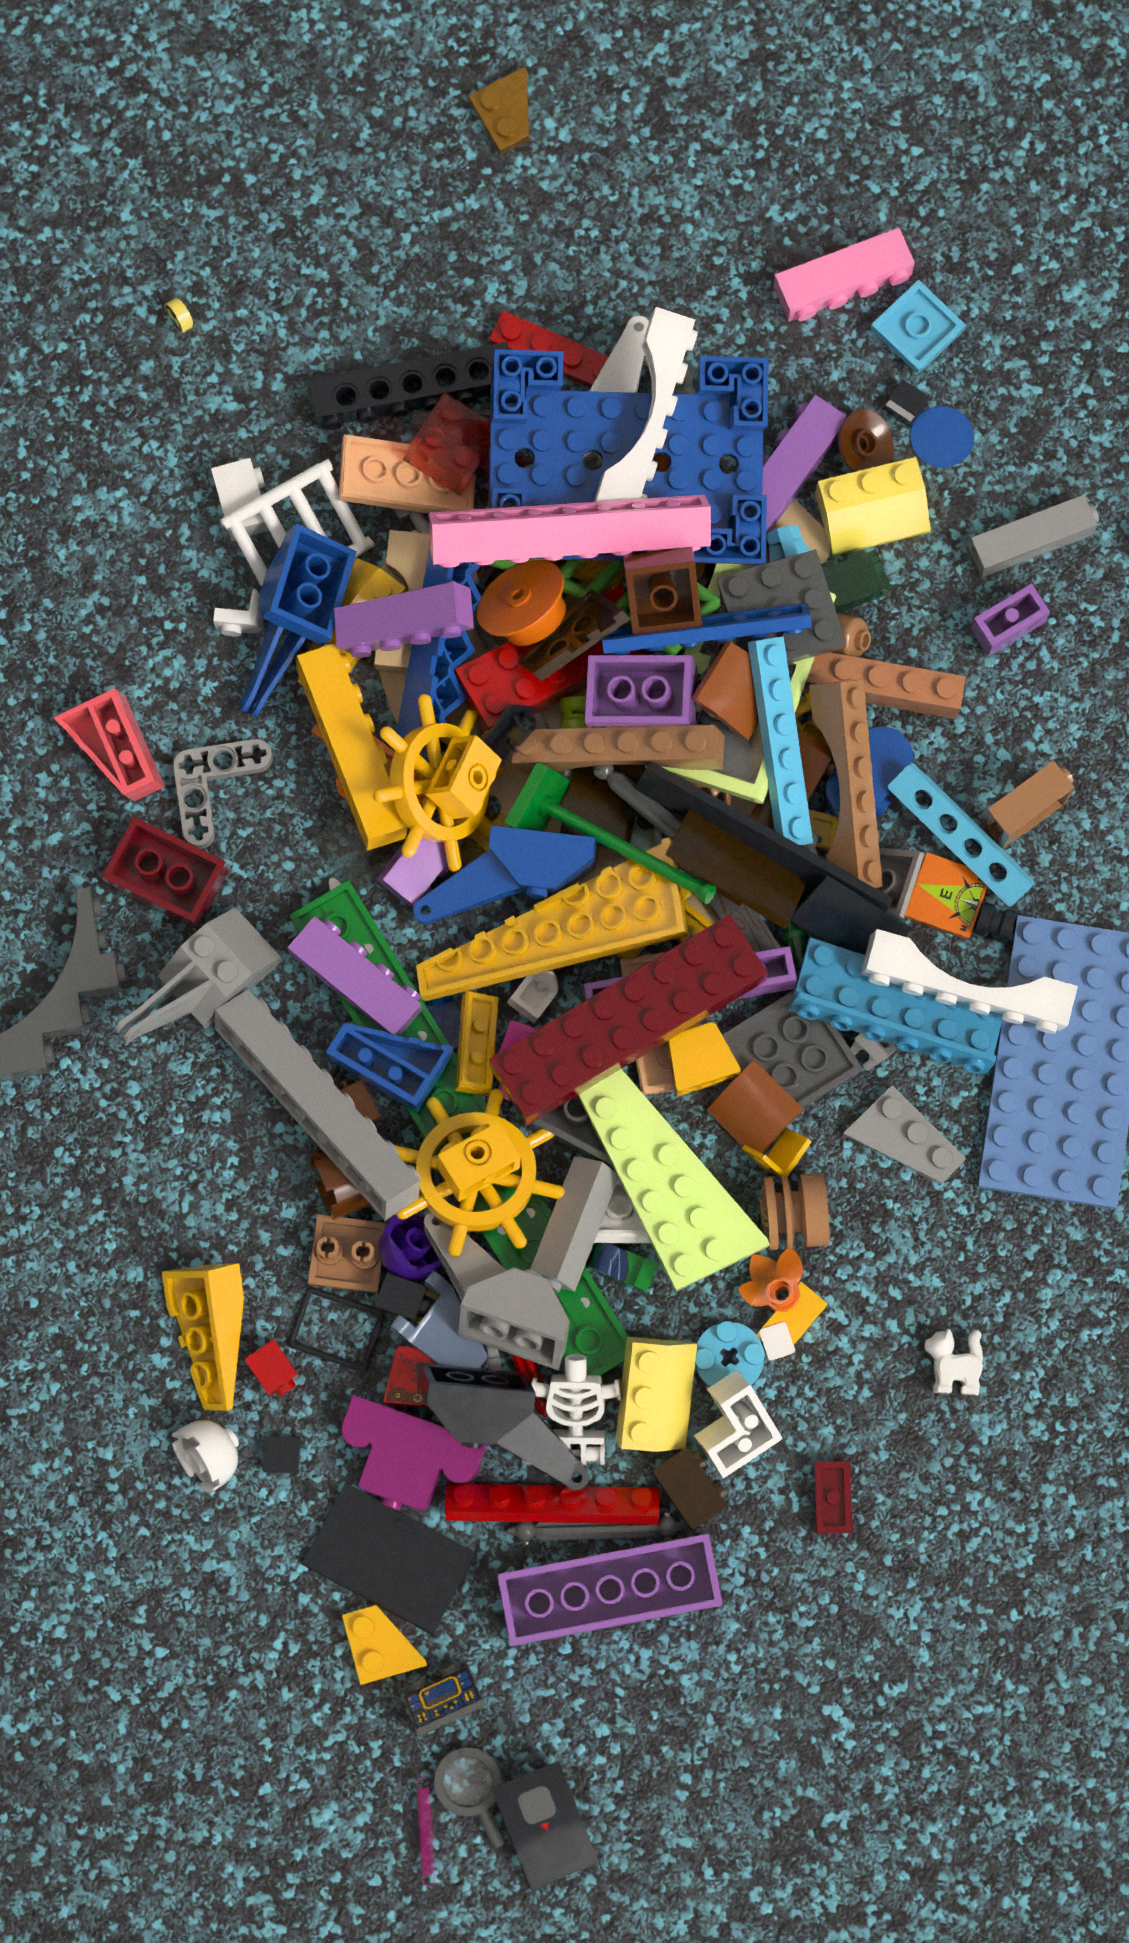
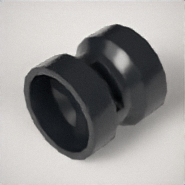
M984 901L974 934L985 937L990 932L996 942L1007 945L1017 912L1006 909L1004 911L999 910L997 913L994 904Z

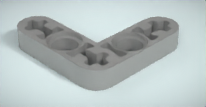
M252 739L181 751L176 755L173 768L182 831L187 843L203 849L212 844L215 838L208 781L266 771L273 762V754L270 746L265 741ZM259 748L263 754L267 753L266 756L261 757V763L255 764L252 758L242 759L245 766L239 767L237 750H241L243 757L253 755V749ZM228 753L233 757V763L228 769L220 770L214 766V759L218 754ZM208 755L207 762L211 770L210 772H205L204 765L194 767L192 774H187L185 769H180L181 766L186 765V759H192L194 764L204 763L202 756ZM191 791H199L204 796L203 803L197 808H190L185 804V797ZM207 812V816H200V823L202 828L208 830V832L203 834L202 840H196L195 835H190V832L195 831L193 817L186 819V816H199Z

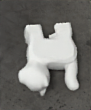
M950 1329L945 1330V1332H936L930 1339L925 1341V1351L934 1358L936 1383L933 1386V1393H952L953 1380H957L963 1385L961 1387L962 1395H979V1378L983 1370V1351L980 1345L982 1334L980 1331L974 1330L970 1333L968 1337L970 1352L965 1354H952L954 1338Z

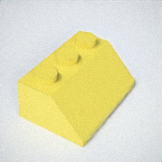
M916 457L817 482L815 497L832 556L930 533L931 531L926 490Z
M627 1336L621 1384L623 1400L619 1402L615 1442L621 1449L658 1452L686 1448L697 1343Z

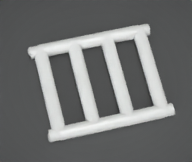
M329 459L312 466L220 519L221 525L226 530H231L261 587L267 568L242 522L260 513L277 546L280 547L286 532L271 505L289 496L306 528L327 537L301 488L319 479L353 542L348 547L357 551L355 558L374 547L373 540L369 536H364L347 502L338 500L339 487L330 473L333 468Z

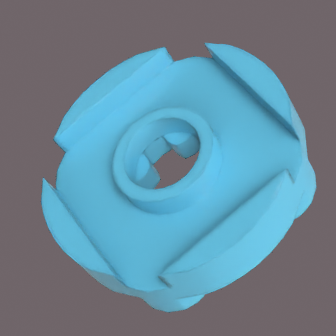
M725 1321L710 1327L699 1338L695 1360L696 1370L700 1379L708 1387H711L735 1370L752 1385L762 1372L765 1352L759 1337L754 1331L743 1324ZM733 1348L738 1352L736 1359L739 1363L735 1366L730 1363L725 1367L721 1364L723 1356L719 1353L723 1349L730 1351Z

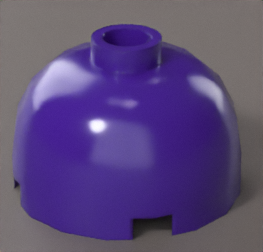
M395 1214L388 1221L382 1231L378 1244L380 1259L384 1267L392 1275L416 1282L426 1280L432 1271L437 1272L443 1267L424 1233L423 1217L412 1215L402 1220Z

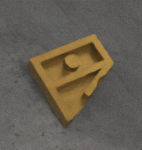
M525 67L468 95L471 106L500 155L529 141L527 70Z

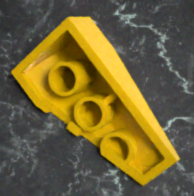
M239 1263L210 1264L162 1271L166 1307L170 1318L175 1316L182 1332V1335L178 1337L181 1348L187 1347L193 1363L190 1373L203 1409L215 1411L232 1410L244 1303Z

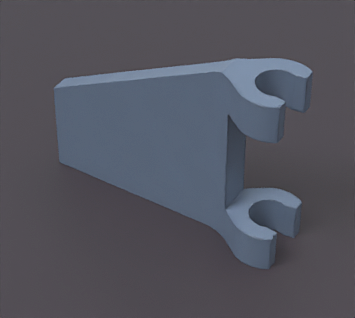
M433 1270L423 1285L437 1294L439 1298L416 1328L399 1315L389 1330L413 1345L438 1365L479 1369L488 1355L481 1343L458 1335L461 1302L453 1286Z

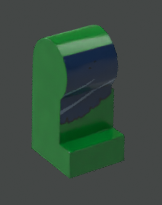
M597 1243L588 1268L646 1295L659 1263L630 1251H624L608 1243Z

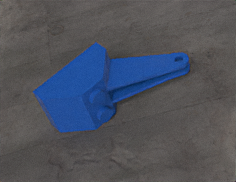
M297 523L288 530L266 572L259 594L258 604L261 616L270 622L250 681L241 699L240 711L246 712L251 705L250 715L256 717L260 713L270 693L306 638L320 645H324L332 638L335 627L334 608L341 607L357 551ZM283 628L290 630L261 683Z
M491 826L490 850L418 900L413 908L414 916L421 924L429 925L520 892L523 895H528V900L541 902L576 884L595 869L598 850L595 837ZM424 908L431 909L428 915H422Z

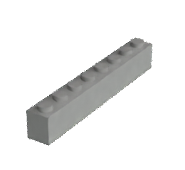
M248 989L215 1009V1030L384 1220H387L419 1199L421 1179L416 1169L402 1161L395 1146L389 1140L384 1141L377 1133L372 1120L367 1116L363 1117L358 1112L352 1098L346 1092H340L334 1085L329 1072L324 1068L320 1069L313 1062L309 1050L304 1045L299 1046L295 1042L288 1027L282 1021L278 1022L271 1015L270 1009L263 999H257Z

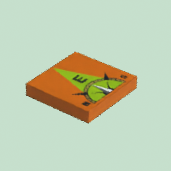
M926 852L904 918L969 940L988 886L968 866Z

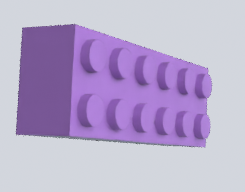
M709 1534L497 1574L511 1647L723 1605Z

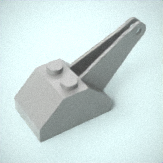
M235 907L206 923L179 947L158 975L164 986L138 1009L121 1020L115 1027V1031L121 1034L131 1028L123 1037L125 1042L129 1043L137 1037L189 1013L206 1030L215 1022V1009L246 990H251L283 960ZM171 995H174L177 998L176 1000L172 1001L171 1003L167 1004L166 1006L160 1008L159 1010L144 1018L147 1014H149L157 1006L163 1003Z
M431 1211L428 1212L424 1218V1233L462 1300L458 1335L559 1370L566 1351L570 1321L548 1279L542 1278L539 1273L532 1270L522 1271L513 1268L507 1271L467 1234L462 1253L457 1257L451 1256L448 1253V1246L454 1227L439 1220Z

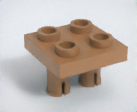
M317 1214L308 1285L378 1294L382 1269L378 1241L387 1223L344 1217L332 1220L331 1216Z

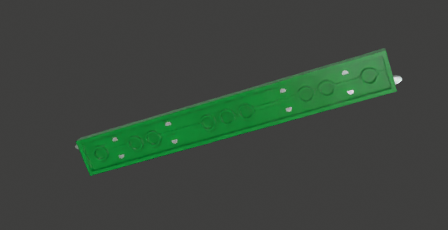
M330 878L329 887L331 891L289 915L299 933L314 916L321 922L327 918L341 930L338 936L348 944L352 940L367 951L368 954L365 958L376 966L380 962L395 975L392 978L395 983L400 987L407 984L416 991L349 880L341 884L337 879ZM337 994L355 1025L382 1031ZM420 998L419 1002L423 1010L401 1036L450 1046ZM455 1053L418 1113L405 1106L424 1139L438 1125L426 1107V1101L430 1097H436L440 1101L449 1117L471 1112L485 1113L487 1105L481 1095L455 1091L457 1056ZM472 1132L463 1133L460 1135L464 1140H466L467 1138L471 1137L470 1135ZM446 1141V1142L438 1149V1151L436 1152L435 1155L440 1154V1150H441L445 1145L449 1144V1142ZM521 1167L511 1174L521 1176ZM492 1183L503 1203L509 1200L517 1190ZM479 1191L473 1212L491 1210ZM532 1193L525 1208L514 1218L527 1240L523 1248H516L502 1226L492 1230L481 1231L504 1269L507 1271L513 1268L522 1271L530 1270L552 1211L543 1196ZM584 1267L575 1292L560 1289L559 1293H555L570 1321L566 1351L561 1364L565 1369V1357L567 1355L581 1354L586 1356V1375L602 1376L624 1363L626 1338L628 1335L589 1271Z

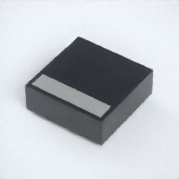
M902 379L883 405V410L911 427L929 403L930 397Z

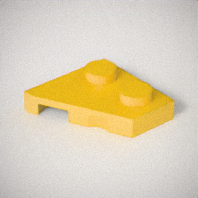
M377 1605L342 1615L361 1685L427 1666L426 1660Z

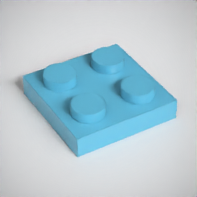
M918 280L871 324L870 329L908 366L919 374L965 330L966 324Z

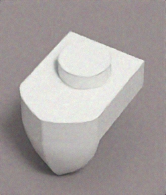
M253 589L249 611L215 608L213 621L216 630H221L223 635L233 637L241 636V633L254 634L261 632L264 619L261 616L258 604V591Z
M552 970L526 976L507 1003L531 1022L535 1023L558 993L559 985L556 975Z

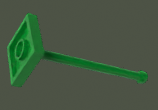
M537 761L504 823L517 829L544 832L551 817L588 837H595L597 842L699 896V901L708 904L713 899L717 889L713 884L709 882L704 884L558 805L571 781Z

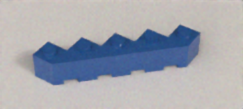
M429 548L422 588L449 582H456L471 588L472 611L474 613L477 610L481 596L471 574L481 565L474 562H463L456 567H442L439 564H433ZM466 630L461 631V636L442 638L438 636L431 638V642L427 644H412L396 730L400 737L404 738L412 730L422 726L418 705L420 695L428 694L431 697L436 724L446 723L445 717L467 699L453 671L475 652ZM439 741L443 759L448 745ZM425 745L419 754L429 763Z

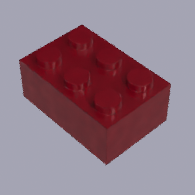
M134 816L102 878L107 886L198 930L230 870L226 861Z

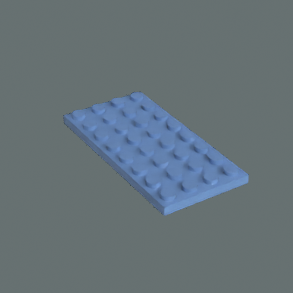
M1017 915L1006 987L1028 984L1042 977H1048L1078 987L1069 1024L1063 1030H1057L1055 1034L1039 1031L1036 1029V1024L1023 1021V1024H1014L1002 1020L977 1188L1116 1210L1118 1207L1129 1127V933Z

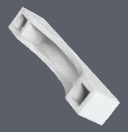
M658 307L652 312L642 343L652 381L648 420L632 450L601 476L594 502L647 498V495L642 492L645 482H652L658 462L652 461L655 449H662L668 431L662 428L666 415L672 416L678 399L677 396L672 394L676 382L682 384L688 364L683 363L686 350L692 351L698 331L692 330L695 319Z
M876 929L870 935L861 970V975L868 976V981L880 986H889V983L903 986L902 991L911 995L922 996L923 992L935 995V1000L947 1005H956V1002L970 1005L969 1010L983 1015H989L990 1011L1002 1014L1004 1021L1014 1024H1023V1021L1036 1024L1037 1030L1055 1034L1057 1030L1061 1031L1068 1026L1078 987L1048 977H1042L1031 983L1014 987L989 988L972 985L951 977L933 965L919 951L910 938Z

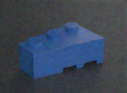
M349 1023L342 1025L326 1051L328 1061L416 1113L420 1110L454 1055L453 1046L438 1045L412 1037L406 1038Z

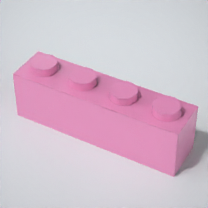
M896 228L775 274L773 287L788 322L795 319L804 321L816 315V311L827 307L829 309L839 308L846 304L850 298L858 295L861 298L868 297L876 293L879 287L891 283L892 286L904 283L912 275L915 262L900 228Z

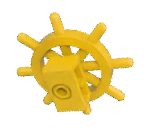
M422 694L418 698L422 722L421 727L412 730L404 738L400 737L391 727L385 726L380 730L381 738L395 750L390 768V787L375 790L373 799L378 803L393 800L398 815L410 829L401 850L403 856L407 858L414 856L421 839L431 842H444L448 868L453 872H457L462 867L457 840L468 836L476 828L490 838L491 826L495 825L484 815L489 800V789L494 779L501 777L505 769L504 767L499 768L502 759L477 735L470 736L477 720V714L474 710H467L464 713L458 727L448 723L436 724L432 699L428 694ZM439 741L448 745L443 759ZM425 745L429 763L419 754ZM414 769L421 774L418 781H414ZM422 794L425 797L422 806H420L416 795ZM436 807L438 809L440 825L431 820Z
M493 1089L491 1091L485 1113L471 1112L449 1117L436 1097L428 1098L426 1107L438 1125L424 1139L420 1150L394 1145L402 1161L416 1164V1171L421 1179L419 1199L397 1212L396 1216L404 1220L427 1207L439 1220L454 1227L448 1246V1253L453 1257H457L462 1253L467 1231H487L501 1226L516 1248H523L527 1240L514 1218L525 1208L532 1193L554 1199H559L564 1195V1188L562 1186L536 1180V1160L532 1149L553 1138L554 1135L540 1128L525 1137L512 1123L499 1117L503 1100V1092L500 1089ZM472 1132L470 1135L471 1137L467 1138L466 1140H464L460 1135L463 1133ZM446 1141H448L449 1144L445 1145V1146L440 1150V1154L435 1155L436 1152L438 1151V1149H439ZM521 1167V1176L511 1174ZM430 1168L439 1170L445 1181L434 1186ZM492 1183L517 1190L509 1200L503 1203ZM479 1191L491 1210L473 1212ZM453 1193L458 1202L461 1201L459 1208L449 1204L443 1198Z

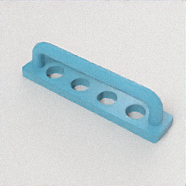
M909 763L888 785V789L1008 906H1013L1033 886L1034 880L1022 870L1019 864L914 763ZM923 790L932 798V804L927 807L919 805L915 798L916 791ZM943 814H948L957 823L955 830L948 831L941 826L940 817ZM973 838L982 847V852L979 855H972L965 849V841L967 839ZM997 862L1007 872L1006 878H994L989 870L990 864Z

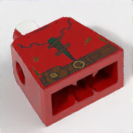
M413 1345L412 1347H397L384 1395V1404L430 1408L426 1404L418 1386L420 1363L438 1364Z

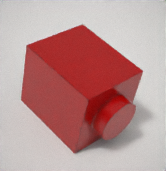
M274 1339L244 1359L270 1397L274 1394L282 1397L297 1386L294 1381L300 1376Z

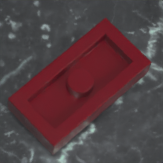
M850 1461L814 1462L816 1534L853 1533Z

